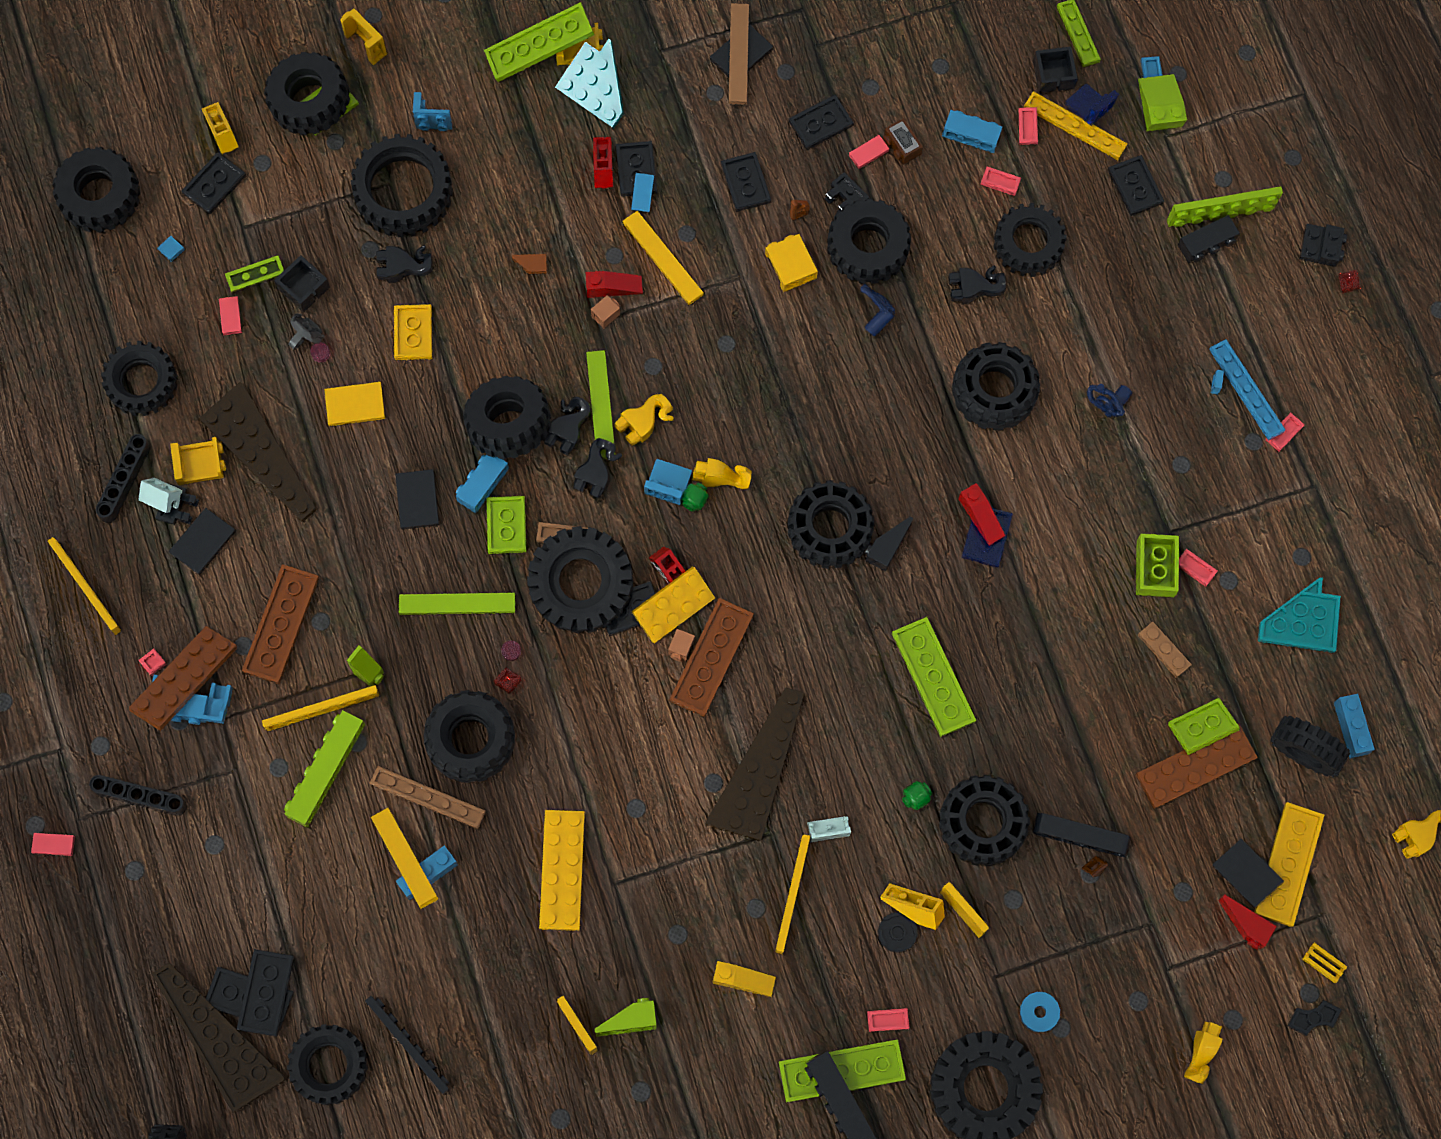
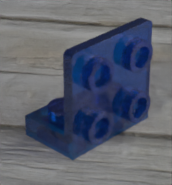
M1085 84L1065 101V105L1092 126L1113 108L1120 94L1113 90L1109 95L1106 93L1104 96H1101L1092 87Z

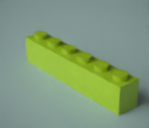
M343 710L341 714H337L334 718L332 730L325 734L323 746L321 749L318 748L313 757L315 759L314 762L306 768L304 772L305 778L302 783L299 782L297 784L292 801L289 800L284 808V814L287 818L307 828L365 727L363 720Z

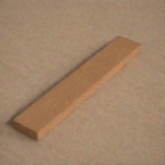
M731 3L729 104H747L749 4Z
M377 766L369 783L374 787L477 830L486 813V810L380 766Z

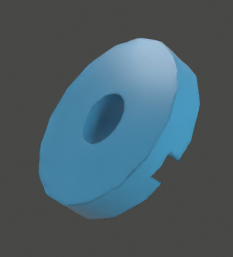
M1035 992L1029 994L1020 1005V1018L1029 1030L1033 1032H1046L1057 1024L1060 1018V1008L1053 996L1045 992ZM1036 1007H1042L1045 1010L1044 1017L1038 1018L1035 1015L1034 1010Z

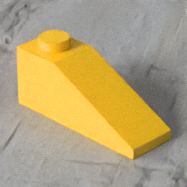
M216 102L202 108V112L221 153L231 152L238 148L237 141L219 103Z
M890 883L881 895V900L918 925L936 930L945 917L942 899Z
M717 961L713 984L772 997L776 977Z

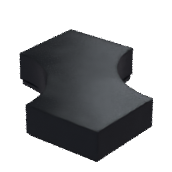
M1322 1000L1312 1010L1296 1008L1287 1027L1304 1036H1307L1311 1029L1316 1026L1333 1028L1342 1009L1325 1000Z

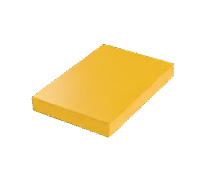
M431 304L394 306L395 360L432 359Z
M381 382L324 389L329 426L385 419Z
M948 882L942 888L940 894L977 937L980 938L989 929L988 925L957 889Z
M564 996L557 999L559 1007L590 1054L597 1052V1047Z

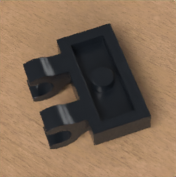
M844 172L831 183L833 189L826 193L827 197L825 198L831 204L840 195L845 200L838 206V211L842 212V208L845 205H852L856 200L866 201V199H869V196Z
M170 484L182 490L179 506L177 509L174 508L173 501L170 512L165 513L158 509L155 517L156 520L175 525L178 520L191 525L193 519L190 516L191 514L181 512L180 510L183 503L197 507L199 499H196L197 496L187 494L188 490L185 487Z

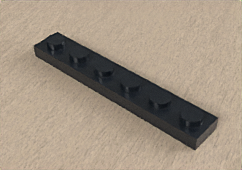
M372 996L367 998L365 1002L439 1091L446 1095L450 1091L447 1087L450 1084L443 1074L440 1077L434 1071L437 1069L430 1059L426 1061L422 1057L424 1051L417 1043L413 1046L408 1040L411 1038L409 1033L404 1028L400 1030L397 1027L396 1023L398 1020L391 1012L387 1015L383 1010L385 1007L384 1003L378 997L376 999Z

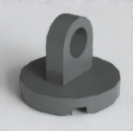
M295 313L290 319L291 325L297 333L288 345L293 350H296L306 339L319 344L324 338V335H321V328L310 318L306 317L304 319L301 317L302 314Z

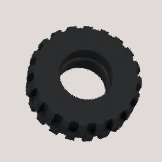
M301 52V54L290 55L289 58L281 60L279 65L272 69L271 75L266 80L267 86L264 89L266 104L275 121L291 133L297 134L298 132L300 135H308V133L318 134L322 130L330 129V126L336 124L340 120L341 115L345 114L346 106H348L350 101V89L339 65L332 61L330 57L326 55L321 56L320 53ZM309 85L322 86L318 95L309 101L297 102L293 100L295 94L303 87Z
M95 147V149L85 148L83 149L84 151L73 153L69 159L66 158L62 162L63 165L61 167H58L55 173L57 177L53 179L52 184L54 187L53 196L67 221H71L73 226L77 228L82 227L84 231L88 232L92 230L104 232L106 229L112 230L116 228L115 226L124 224L127 221L126 219L134 214V207L138 206L140 201L138 196L141 194L139 180L131 164L127 162L123 155L116 154V151L112 149L104 150L103 147ZM107 179L113 182L110 192L102 199L88 201L81 198L83 188L92 180Z
M856 200L852 205H845L842 208V212L838 211L834 216V221L831 222L827 239V251L831 255L830 260L832 264L838 266L837 271L841 274H846L848 279L852 281L854 279L858 280L862 284L866 282L876 284L879 280L886 281L890 279L891 274L896 275L906 263L911 244L910 227L908 222H904V215L901 212L898 213L896 207L887 205L882 200ZM862 230L876 231L885 239L886 246L875 253L863 252L853 244L852 237Z
M502 376V378H493L487 383L484 382L477 390L471 393V398H468L465 403L463 418L471 443L476 446L478 451L486 453V455L493 458H517L519 455L530 453V450L536 449L541 444L540 442L546 438L547 431H549L551 426V414L542 389L534 385L532 381L524 380L518 376ZM517 411L522 413L517 419L509 423L493 422L497 416L505 412Z
M826 480L824 484L816 482L812 488L806 487L802 490V494L797 495L790 508L787 525L788 536L792 541L791 545L794 550L799 551V556L802 559H809V563L814 566L820 564L822 568L829 569V566L841 568L842 564L850 565L856 558H860L870 544L874 527L873 510L871 505L867 504V498L864 494H858V489L854 486L850 488L846 486L845 482L840 481L838 484L833 483V480ZM822 511H837L847 519L849 523L848 531L840 538H824L813 528L814 517Z
M983 775V777L971 776L952 788L943 802L939 814V828L943 834L942 839L944 843L947 842L949 845L948 849L960 856L959 859L964 862L967 860L976 866L979 864H984L985 866H992L995 863L1000 864L1009 857L1011 858L1018 851L1028 835V826L1030 825L1028 805L1024 803V797L1021 792L1017 793L1015 786L1011 783L1008 785L1003 782V778H991V775ZM986 803L999 811L1003 824L997 835L991 838H982L975 835L969 829L966 823V815L973 805Z

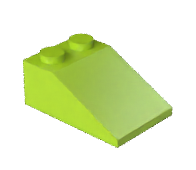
M1175 75L1139 78L1138 82L1146 130L1154 131L1183 127L1187 117L1184 101Z
M649 998L637 999V1003L631 1004L595 1028L596 1036L657 1029L654 1001H649Z

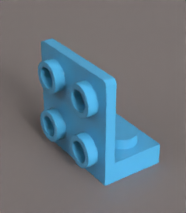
M414 92L413 116L416 129L423 131L429 129H438L439 131L452 130L450 110L427 109L426 100L422 99L421 92Z
M656 459L650 478L646 480L644 485V494L681 505L682 495L688 485L692 470Z

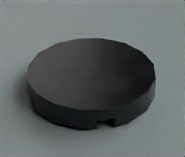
M900 912L885 916L878 928V938L882 946L888 951L895 953L905 952L910 949L916 942L918 935L915 922Z

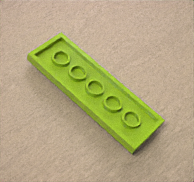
M580 2L485 49L484 52L496 81L500 82L595 34Z
M1280 186L1175 204L1167 218L1168 227H1181L1187 223L1198 224L1204 220L1216 221L1227 215L1233 218L1239 214L1251 215L1257 211L1269 212L1275 208L1283 191Z
M925 617L892 631L891 634L940 737L975 723L976 718L928 618Z
M898 1039L829 1052L850 1091L906 1080ZM816 1055L778 1062L786 1103L820 1097L814 1087L818 1084L814 1077L809 1078L804 1069L807 1067L805 1062Z

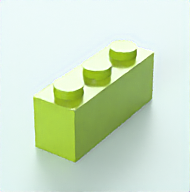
M277 255L225 273V277L231 293L276 278L284 269Z

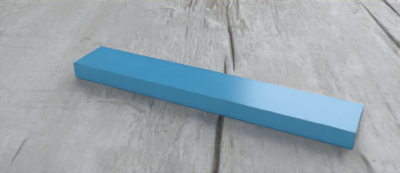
M1225 339L1210 347L1211 354L1224 371L1268 441L1284 433L1285 428L1228 341Z

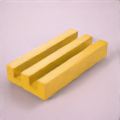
M1315 942L1302 958L1303 961L1333 983H1337L1347 968L1346 965ZM1313 950H1315V951H1317L1318 953H1320L1322 956H1324L1326 959H1328L1330 962H1332L1333 964H1335V965H1336L1337 967H1339L1340 969L1338 970L1337 968H1335L1333 965H1331L1329 962H1327V961H1326L1325 959H1323L1321 956H1319L1318 954H1316ZM1311 955L1312 957H1314L1324 966L1333 971L1336 975L1333 976L1331 973H1329L1316 962H1314L1312 959H1310L1309 956Z

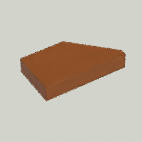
M791 201L790 217L792 220L809 214L810 206L807 201Z
M546 254L512 255V260L518 263L528 274H547Z

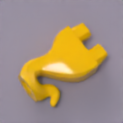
M653 395L641 407L626 409L615 422V428L620 433L627 428L631 430V433L626 436V440L631 446L638 442L643 443L652 434L655 424L656 407L661 408L658 413L661 420L673 421V416L667 415L673 410V407L664 395Z
M708 458L707 462H696L692 480L702 482V485L705 487L730 485L740 489H748L752 471L747 467L737 465L734 472L722 461Z
M1441 810L1431 813L1423 821L1409 820L1392 833L1397 843L1404 839L1409 846L1402 849L1406 859L1418 857L1433 847L1436 840L1438 823H1441Z
M1204 1022L1202 1031H1196L1193 1057L1185 1071V1078L1200 1084L1204 1083L1210 1071V1067L1207 1064L1216 1055L1223 1040L1219 1037L1222 1026L1212 1022Z

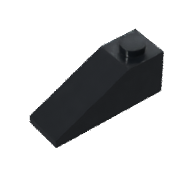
M908 517L877 538L873 545L869 544L864 553L867 555L866 562L886 572L908 532L913 518Z

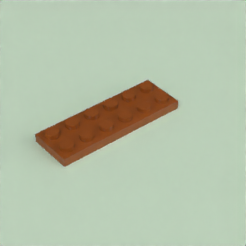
M282 564L242 668V673L280 684L317 586L318 575Z
M721 598L718 599L669 699L670 702L702 717L706 716L754 613Z
M205 626L129 707L130 712L161 731L236 651L237 645Z
M1238 724L1240 727L1239 731L1190 755L1183 750L1136 773L1135 775L1153 808L1156 809L1256 760L1258 757L1240 724Z

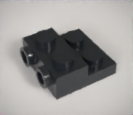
M1306 224L1299 259L1336 267L1338 262L1342 261L1344 257V250H1341L1342 244L1345 245L1347 240V234L1344 233L1345 228L1328 224L1325 227Z

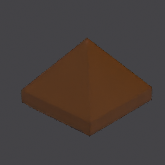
M1095 856L1082 867V870L1092 877H1097L1103 873L1108 864Z

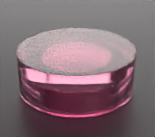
M320 342L311 347L310 353L316 362H324L329 358L330 350L325 343Z
M507 641L503 644L501 652L506 660L514 661L520 657L521 648L517 642Z

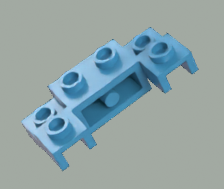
M154 674L153 681L158 677V675ZM211 683L209 697L195 694L170 721L181 722L182 719L188 720V723L200 725V722L224 724L227 707L230 706L233 687L231 685L220 686L216 683Z

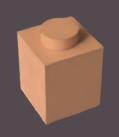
M608 295L591 308V317L603 329L620 316L619 303L614 298L611 300Z
M677 629L668 649L670 657L676 661H686L694 644L695 635Z

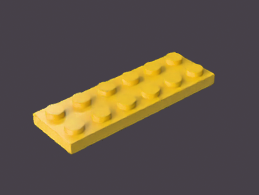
M1289 802L1285 803L1268 861V866L1284 880V883L1255 908L1254 913L1289 927L1294 926L1324 814Z
M545 810L540 930L580 931L585 811Z

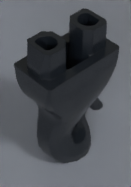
M425 245L418 248L415 252V257L417 260L423 261L422 264H419L402 248L386 246V250L376 251L377 263H386V267H377V278L388 280V283H394L407 275L426 276L433 272L432 252L423 254L426 249Z
M995 265L986 271L985 277L971 268H959L957 272L949 273V285L959 284V289H951L950 291L951 301H961L962 305L973 302L979 296H999L1006 291L1004 273L992 274L996 269Z
M575 396L572 397L568 406H566L565 400L561 399V410L568 415L553 419L550 429L547 431L548 434L544 439V444L552 448L557 441L561 442L562 445L559 450L569 456L573 449H577L580 443V428L591 414V405L586 400ZM575 409L579 411V412H577V413L570 414V413H572Z
M597 438L591 444L588 460L578 467L575 472L573 489L583 492L588 483L593 485L590 495L600 499L604 490L607 491L610 482V472L601 455V451L606 450V457L609 461H617L623 454L618 453L614 455L617 449L616 444L601 438Z

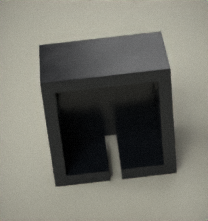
M1071 47L1035 51L1033 65L1039 93L1054 92L1056 88H1058V91L1075 89L1078 78Z
M302 255L274 280L277 289L302 312H305L315 302V296L320 298L330 288L327 278Z

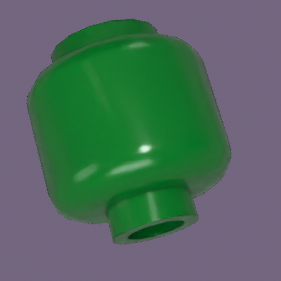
M701 483L689 484L683 492L682 505L692 512L701 510L709 499V494L706 492L707 488Z
M915 781L903 790L904 797L902 801L907 808L911 807L914 810H919L930 803L932 792L925 782Z

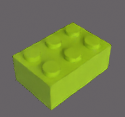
M1140 534L1136 543V595L1175 597L1179 591V536Z

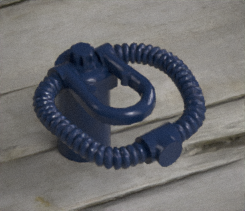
M864 284L861 287V292L870 297L880 310L864 326L875 337L895 317V308L887 298Z
M1103 384L1090 385L1087 390L1089 401L1102 410V412H1105V415L1109 418L1111 416H1123L1125 414L1123 406L1133 394L1124 385H1120L1115 393ZM1093 390L1104 395H1109L1111 399L1109 400L1107 397L1099 395L1096 400L1093 397Z

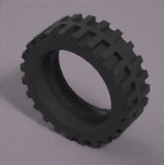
M394 134L395 138L391 139L384 136L382 137V142L377 144L376 141L370 143L372 148L369 150L364 148L361 152L362 159L357 158L355 161L356 169H352L351 175L353 180H351V187L358 211L361 216H364L365 222L368 225L372 223L374 229L378 232L384 229L385 235L391 236L393 232L397 233L398 237H404V233H410L412 237L416 236L415 232L419 230L425 233L428 231L427 227L432 224L435 227L438 224L437 218L439 216L444 218L446 215L445 207L449 208L451 205L450 196H453L447 161H444L440 150L436 152L434 144L430 142L427 145L422 137L416 140L413 139L412 134H407L406 138L400 137V134ZM393 162H416L425 166L431 173L433 178L432 193L419 206L409 210L395 211L380 206L374 200L371 193V182L379 170Z

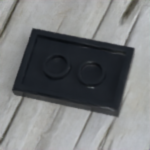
M750 24L748 25L747 72L773 50V46ZM730 39L710 56V60L728 77Z
M836 94L789 118L790 125L806 150L854 126V122Z
M652 141L616 144L621 197L633 196L636 173L654 175L652 194H657Z
M217 152L181 192L210 215L246 177V173Z
M756 152L720 162L736 212L771 203V197Z
M1142 155L1108 167V172L1130 216L1164 204V199Z
M433 469L395 474L401 530L439 525Z
M205 508L169 550V553L200 575L234 535L236 530Z
M651 581L633 587L630 601L623 608V613L618 619L614 618L611 621L612 624L606 626L609 636L641 626L631 611L655 594Z
M1242 839L1212 865L1254 909L1284 883V880Z

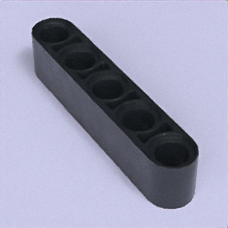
M135 434L130 438L96 506L97 515L105 523H112L117 518L150 451L148 441L141 434ZM138 443H144L142 447L136 448ZM136 459L133 464L128 465L129 460ZM122 476H127L126 480L119 481ZM113 493H119V495L116 498H111V495ZM106 509H110L109 514L102 515Z
M96 775L91 778L89 783L90 789L99 796L171 815H182L187 808L186 802L176 794L126 781ZM101 781H104V787L100 790H97V784ZM123 786V792L116 795V788ZM142 791V797L135 800V793ZM157 796H161L160 803L156 805L153 804V799ZM175 801H180L179 808L172 809V804Z
M1037 813L1033 828V834L1119 857H1127L1131 840L1130 836L1044 813Z

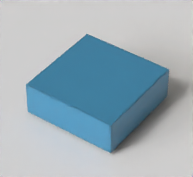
M172 236L167 238L158 247V250L171 262L185 250Z
M1217 370L1213 375L1211 394L1218 395L1222 389L1224 371Z

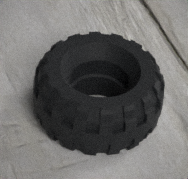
M989 342L981 344L978 348L971 349L961 359L953 377L952 395L954 396L957 409L964 414V418L970 423L974 422L983 429L987 427L993 428L994 431L1003 430V428H1012L1018 425L1030 415L1039 396L1040 376L1038 369L1033 365V360L1028 355H1024L1021 349L1016 346H1007L1006 343L1002 342L997 344ZM1000 372L1010 378L1014 390L1012 394L1006 397H993L981 388L979 379L985 373Z
M464 690L460 693L444 697L443 701L434 706L425 723L424 745L431 762L446 777L464 783L481 782L487 780L492 775H496L508 763L515 745V729L507 709L495 697L493 698L481 691ZM468 721H476L483 724L489 736L486 746L474 754L459 753L452 744L454 730L460 724Z

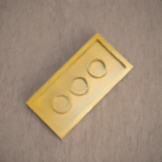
M692 566L631 612L652 643H656L714 600L715 597L696 568Z

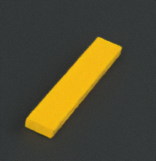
M1034 91L1024 105V108L1037 107V116L1116 160L1120 158L1127 147L1126 142Z
M638 211L623 220L624 226L688 305L704 295V292Z
M53 537L49 539L48 543L110 630L117 635L121 632L119 626L59 542Z
M376 685L262 720L263 727L266 731L281 728L379 697V692Z
M389 808L372 816V821L420 909L438 900L436 893Z
M802 835L775 952L782 955L808 849L809 835Z

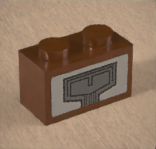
M904 118L885 128L883 139L887 146H891L895 158L900 160L903 165L922 154L923 146Z

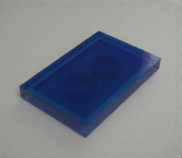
M992 508L1005 533V537L989 546L971 520L961 558L998 568L1013 513Z

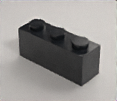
M1227 215L1181 237L1178 247L1188 263L1192 261L1198 262L1209 253L1215 254L1221 247H1229L1236 243L1240 232L1230 216Z

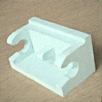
M156 478L142 480L139 501L168 513L171 510L173 501V507L178 508L182 490Z
M848 816L807 823L811 842L847 837L851 834Z

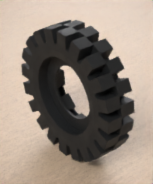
M582 526L572 527V530L567 531L562 529L557 531V535L554 537L550 535L545 539L541 548L538 547L533 554L534 559L530 561L528 567L529 577H527L530 597L541 615L550 624L552 623L564 631L565 629L570 630L571 633H581V631H587V633L597 631V628H605L607 625L612 624L611 621L614 618L618 619L623 613V608L630 601L634 582L631 564L621 545L605 532L601 533L598 529L591 527L583 529ZM576 559H586L593 562L601 573V586L594 596L586 600L569 598L564 594L559 583L560 573L564 566Z
M992 1031L974 1032L957 1039L943 1051L931 1074L930 1095L938 1118L942 1119L943 1125L949 1131H953L961 1139H1012L1018 1136L1033 1122L1042 1102L1040 1097L1043 1094V1083H1040L1041 1073L1039 1067H1036L1033 1062L1035 1059L1029 1051L1026 1052L1023 1049L1021 1043L1017 1040L1009 1039L1008 1035L1002 1033L995 1034ZM992 1066L1005 1076L1008 1084V1094L1004 1103L997 1109L983 1111L975 1108L968 1102L964 1093V1082L969 1072L974 1068Z

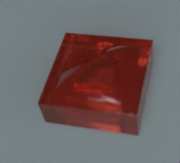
M1357 270L1338 274L1342 293L1361 289Z
M505 668L494 680V684L510 694L521 682V677Z

